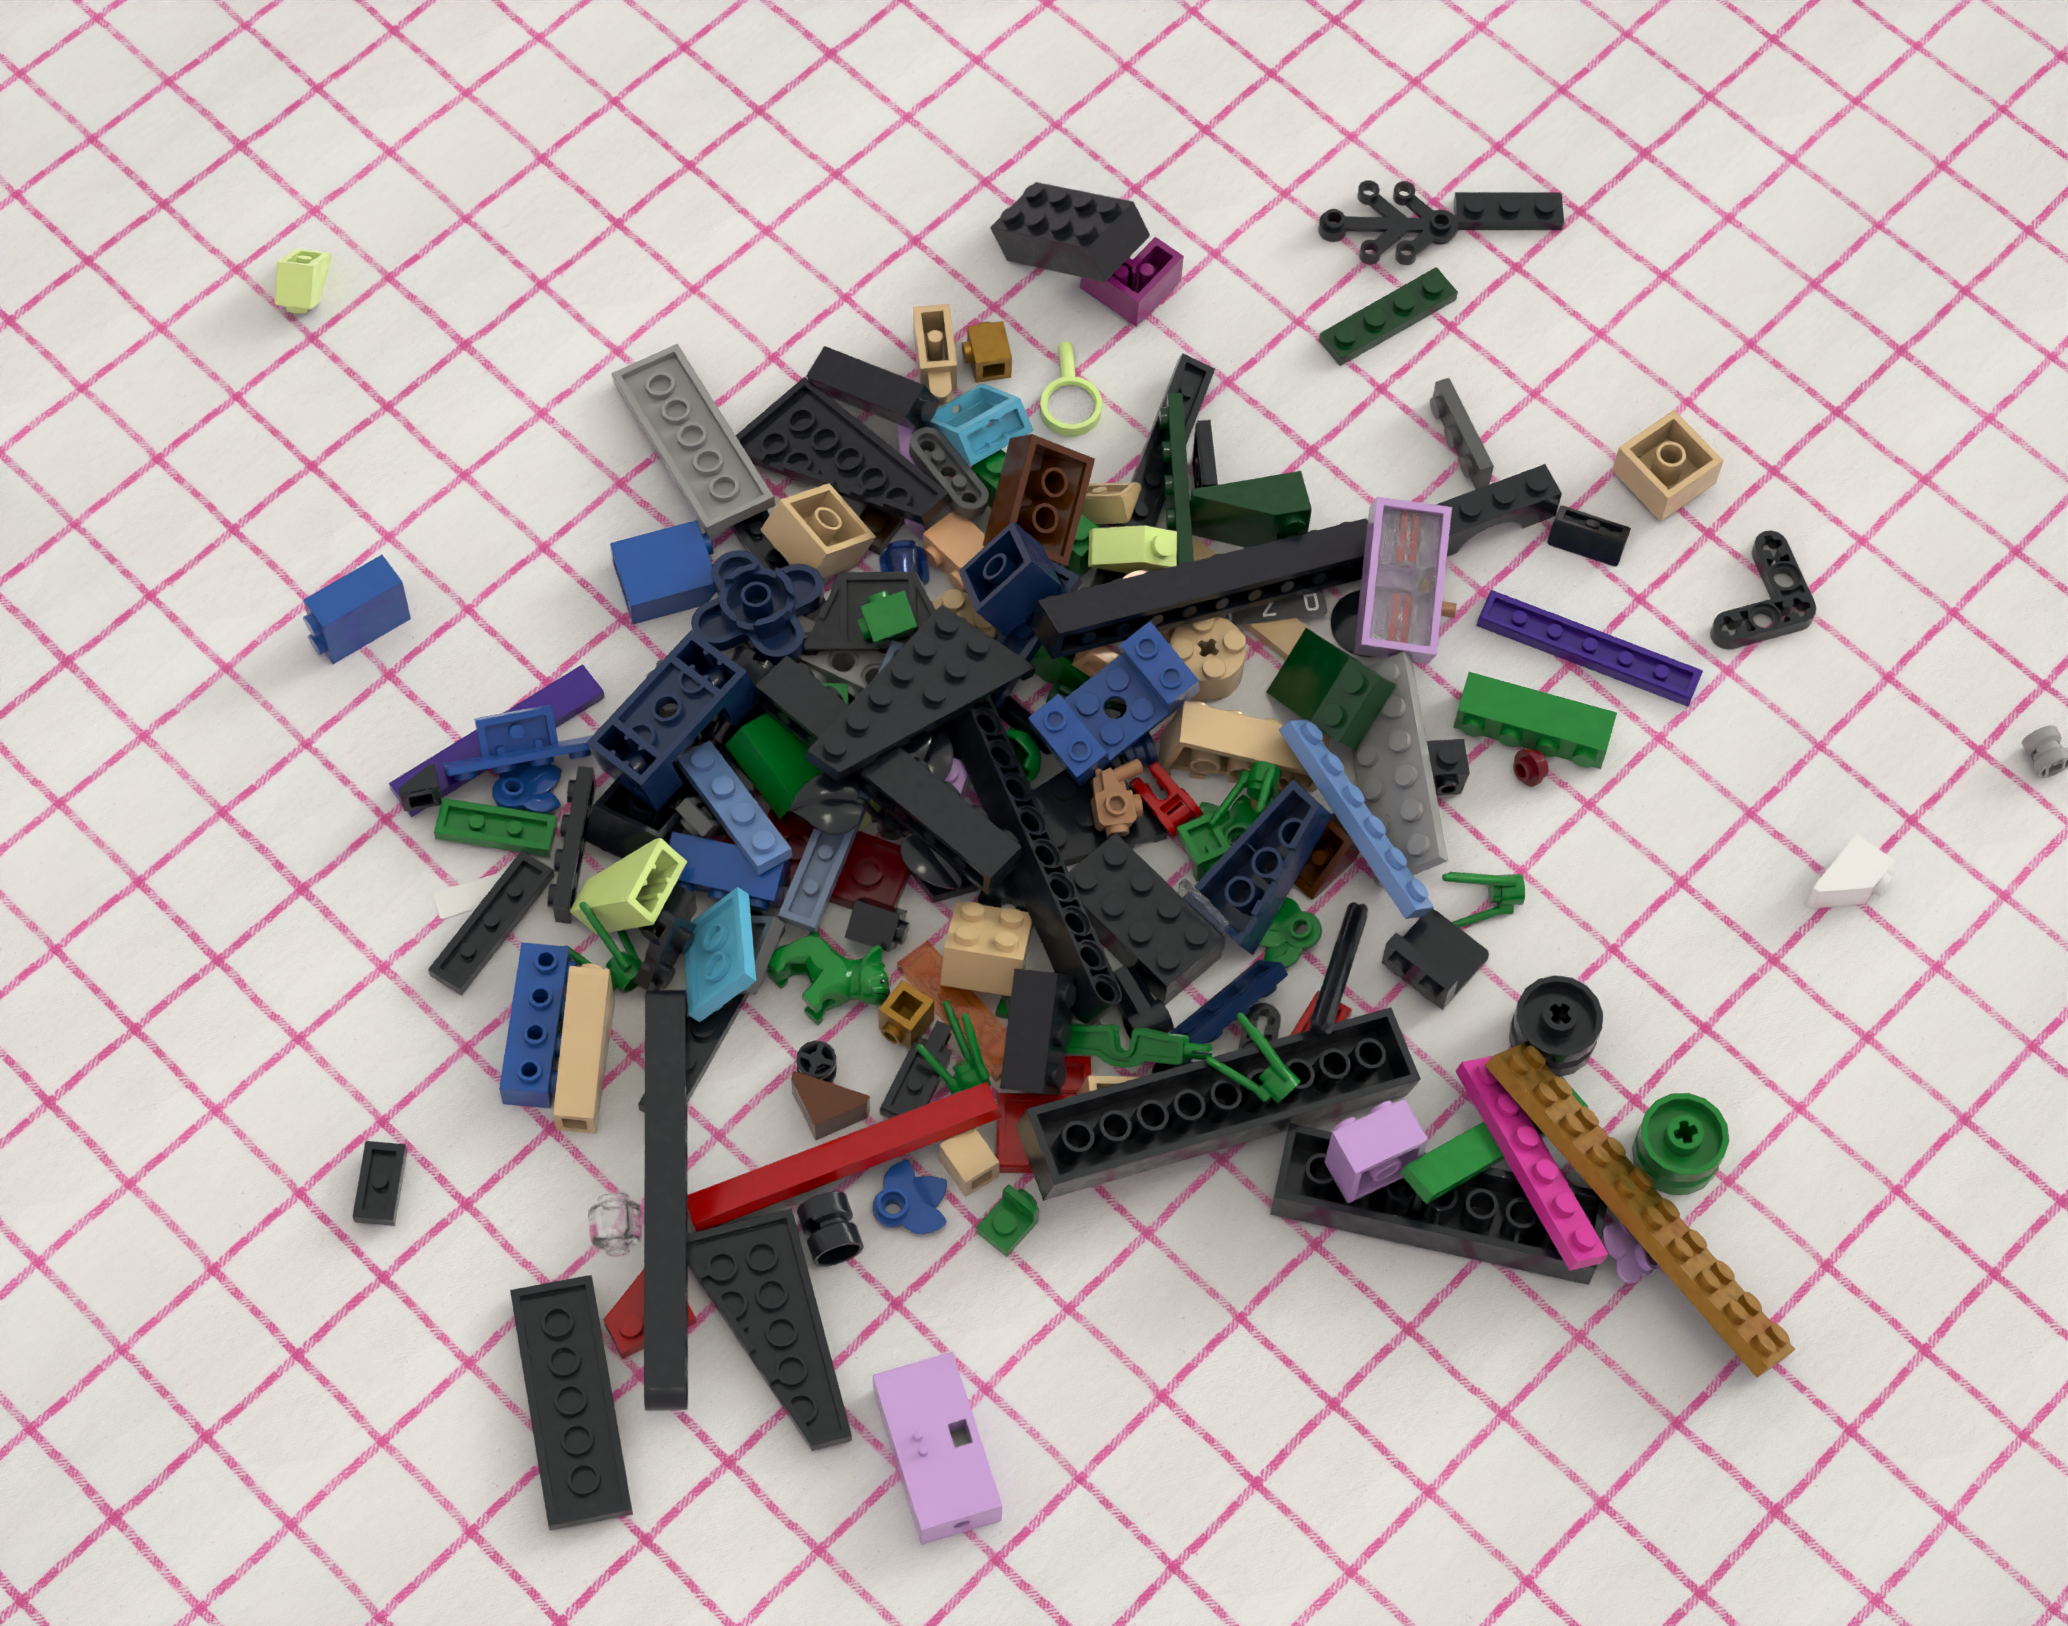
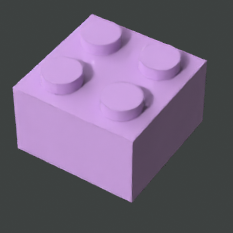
M1405 1098L1393 1104L1391 1101H1385L1375 1106L1369 1115L1359 1120H1356L1354 1117L1348 1118L1334 1127L1325 1164L1346 1202L1350 1203L1402 1179L1403 1176L1400 1172L1405 1165L1424 1155L1428 1138Z

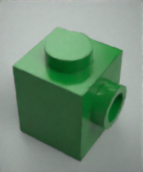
M904 590L890 596L888 591L876 593L866 598L868 604L860 606L864 616L857 619L864 640L872 638L875 647L890 643L891 640L901 639L918 631V626Z

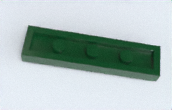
M1435 267L1322 331L1319 336V342L1337 364L1342 366L1456 301L1458 291L1441 271Z

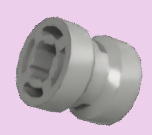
M2053 725L2033 731L2021 742L2027 755L2034 756L2035 762L2033 767L2040 778L2054 776L2068 768V749L2063 748L2060 744L2062 737L2057 727Z

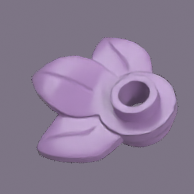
M1619 1221V1224L1615 1223L1604 1226L1602 1236L1605 1248L1611 1256L1618 1260L1617 1273L1623 1281L1635 1283L1639 1280L1640 1276L1649 1275L1654 1269L1659 1268L1655 1260L1621 1221Z

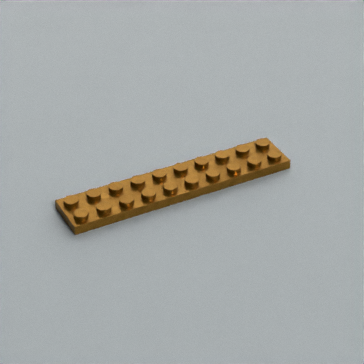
M1523 1043L1495 1054L1485 1064L1492 1075L1757 1378L1783 1361L1795 1350L1790 1344V1338L1786 1331L1778 1324L1772 1323L1762 1312V1306L1758 1299L1740 1287L1734 1280L1735 1276L1730 1267L1712 1255L1707 1249L1705 1239L1683 1222L1678 1208L1670 1200L1662 1198L1653 1187L1650 1176L1641 1168L1633 1165L1626 1157V1151L1622 1144L1605 1133L1599 1126V1120L1594 1112L1582 1106L1572 1095L1573 1091L1570 1085L1563 1078L1555 1076L1546 1065V1059L1538 1049Z

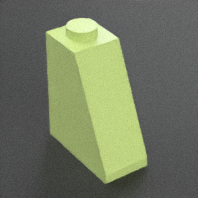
M654 839L586 880L570 912L596 935H598L579 906L581 902L587 903L608 933L654 925L687 861L663 839Z

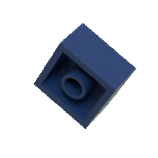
M1014 521L958 571L976 613L1006 637L1015 628L1020 627L1026 622L1027 618L1036 610L1038 600L1055 595L1056 591L1062 587L1043 545Z

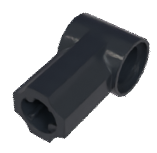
M1123 966L1113 972L1122 992V1000L1116 1006L1122 1014V1022L1130 1040L1132 1031L1140 1027L1170 1033L1174 1029V1025L1167 1008L1160 999L1155 1000L1135 966Z

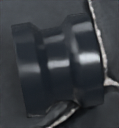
M816 1040L807 1042L799 1049L796 1059L797 1072L833 1083L837 1073L834 1049L829 1044ZM824 1067L816 1072L817 1068Z

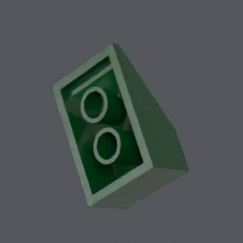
M1301 471L1191 489L1190 513L1192 535L1245 548L1308 532L1312 507Z
M1305 628L1266 693L1304 720H1309L1315 724L1319 730L1339 743L1357 750L1395 689L1396 684L1310 629Z

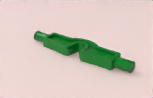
M1069 1024L1071 1027V1040L1066 1047V1053L1098 1056L1105 1063L1115 1067L1130 1068L1146 1062L1181 1065L1187 1063L1188 1059L1204 1060L1207 1057H1212V1053H1205L1213 1051L1211 1044L1189 1043V1036L1165 1033L1141 1027L1135 1028L1132 1031L1129 1049L1126 1051L1121 1046L1119 1028L1114 1024Z

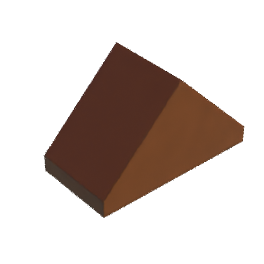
M796 1071L793 1072L791 1077L792 1094L815 1140H819L868 1118L870 1113L869 1095Z

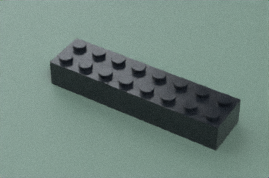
M1292 1123L1289 1124L1270 1215L1586 1285L1590 1284L1597 1265L1569 1271L1513 1172L1490 1167L1427 1204L1404 1178L1347 1203L1325 1164L1332 1132ZM1568 1184L1601 1240L1607 1205L1593 1189Z

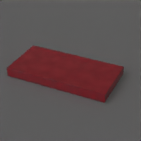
M771 808L767 816L792 850V857L788 859L792 865L786 887H790L814 827L793 813L779 819ZM858 831L829 902L853 910L855 900L867 897L897 907L911 875V871L902 861L901 845Z

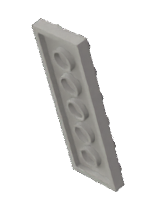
M678 344L611 373L615 386L708 537L776 506L773 494Z
M1402 651L1369 666V668L1395 683L1396 687L1357 750L1352 749L1358 787L1364 795L1365 805L1371 814L1383 823L1386 829L1385 835L1392 845L1404 854L1407 860L1406 866L1412 875H1416L1447 862L1448 857L1412 656ZM1373 872L1375 884L1384 888Z

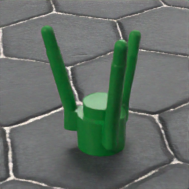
M1256 761L1253 763L1250 772L1242 771L1236 785L1209 820V826L1214 827L1244 788H1247V795L1257 801L1255 812L1260 815L1264 810L1265 804L1266 809L1278 796L1279 789L1277 786L1282 776L1281 770L1270 762Z
M1448 872V874L1442 875L1443 881L1488 885L1490 902H1497L1498 904L1497 907L1453 921L1452 923L1459 928L1498 915L1513 914V905L1524 904L1525 884L1522 874L1486 875Z
M581 902L579 904L581 910L613 955L606 964V967L610 969L613 991L617 988L622 993L634 990L639 986L634 981L643 962L638 957L625 930L617 931L626 951L625 953L619 950L587 903ZM569 947L571 958L579 965L593 964Z
M948 1000L943 1001V1008L964 1060L952 1067L955 1072L952 1077L922 1044H917L916 1050L946 1082L951 1094L985 1082L990 1086V1075L984 1065L969 1015L967 1013L962 1015L964 1030L969 1043L968 1046Z
M1240 1012L1237 1014V1019L1271 1064L1258 1077L1263 1084L1261 1086L1213 1057H1207L1206 1063L1254 1092L1263 1102L1272 1097L1278 1104L1301 1081L1283 1064L1260 1031Z

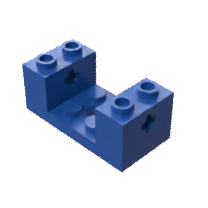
M1151 621L1120 644L1121 654L1069 696L1063 699L1058 693L1028 717L1032 730L1079 787L1095 776L1094 771L1096 769L1102 770L1179 709L1184 701L1188 702L1200 692L1198 678ZM1111 699H1120L1126 704L1127 710L1122 717L1113 719L1105 714V704Z

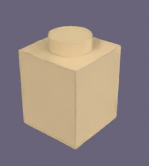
M976 1128L944 1139L939 1144V1160L965 1197L999 1177L1000 1162Z

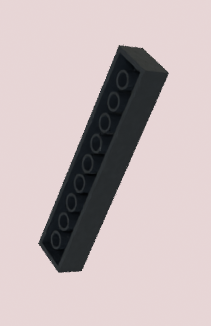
M1392 1008L1336 1022L1333 1024L1331 1034L1327 1037H1322L1320 1034L1314 1036L1308 1030L1268 1041L1283 1064L1301 1081L1278 1104L1272 1097L1263 1102L1254 1092L1208 1065L1206 1059L1026 1109L1015 1127L1043 1201L1287 1131L1290 1123L1304 1126L1407 1096L1421 1078ZM1257 1045L1213 1057L1260 1086L1263 1082L1258 1077L1271 1065Z

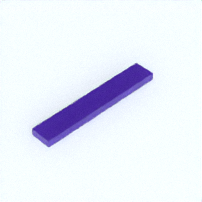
M1494 590L1490 591L1476 625L1687 707L1690 705L1703 670Z
M582 664L504 713L551 705L555 726L558 727L605 698L603 689ZM476 730L389 783L390 790L402 804L398 788L433 763H435L441 798L474 779L455 780L454 775L447 776L444 772L443 763L481 756ZM489 769L477 771L478 776ZM425 808L407 812L411 817H413Z

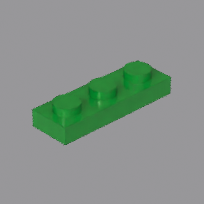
M442 798L434 835L435 839L514 852L522 850L527 854L550 857L558 819L554 815Z

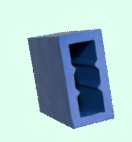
M697 520L610 543L612 562L632 624L700 607L709 602L716 593L711 574L713 565L709 555L714 554L710 536L708 537L706 533H701Z
M383 555L376 557L303 600L307 613L303 620L311 633L308 635L309 641L318 655L325 653L332 664L337 663L411 619L403 582Z

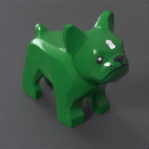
M818 930L816 933L811 931L808 936L777 948L773 952L767 966L769 968L767 970L769 978L780 989L788 984L789 977L793 975H808L811 986L802 994V999L808 1005L804 1011L808 1018L817 1026L822 1023L827 1011L842 1006L851 999L879 1006L883 1004L890 994L888 976L884 970L885 965L882 963L883 948L880 945L873 947L861 959L848 960L819 937Z

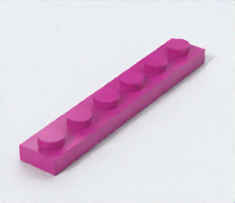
M1493 1056L1461 1062L1455 1071L1569 1271L1601 1264L1609 1255L1531 1119L1486 1068L1485 1064Z

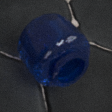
M900 540L886 545L887 550L883 551L879 556L880 572L916 571L923 586L929 583L928 557L923 547L917 546L913 540Z

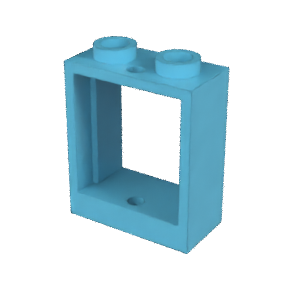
M983 383L937 408L934 417L926 426L941 431L965 462L971 466L1008 446L1010 438L1024 436L1034 431L1019 397ZM955 405L959 406V410L957 413L953 412V408Z

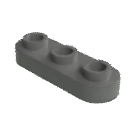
M923 427L914 431L910 437L909 455L922 472L949 493L952 502L948 505L959 516L965 518H975L982 515L987 508L988 490L945 435L931 427Z

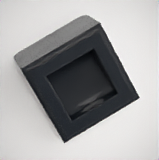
M435 763L424 768L398 788L404 811L441 805L442 798Z

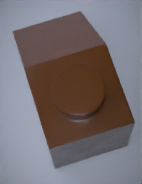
M1332 813V818L1294 883L1312 900L1339 877L1360 853L1335 813Z

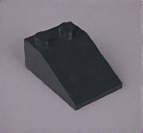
M676 761L672 765L683 785L658 812L615 780L593 805L584 841L621 859L657 838L663 839L669 845L672 832L682 833L685 829L680 822L683 816L676 808L685 798L700 796L679 769Z

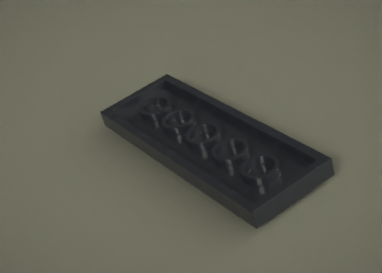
M592 1275L510 1290L549 1530L633 1515Z

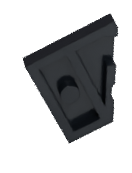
M663 910L659 918V922L666 925V928L658 941L654 939L650 941L645 959L634 983L648 991L665 989L670 984L676 972L673 966L680 954L684 955L687 953L695 940L693 931L697 925L682 916Z

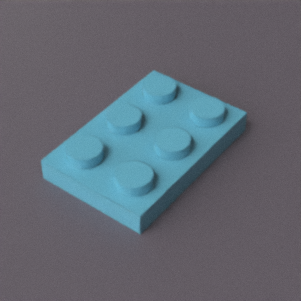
M739 887L691 921L697 926L693 931L695 940L687 953L684 954L688 1015L699 1022L721 1009L724 1004L756 982L749 894Z

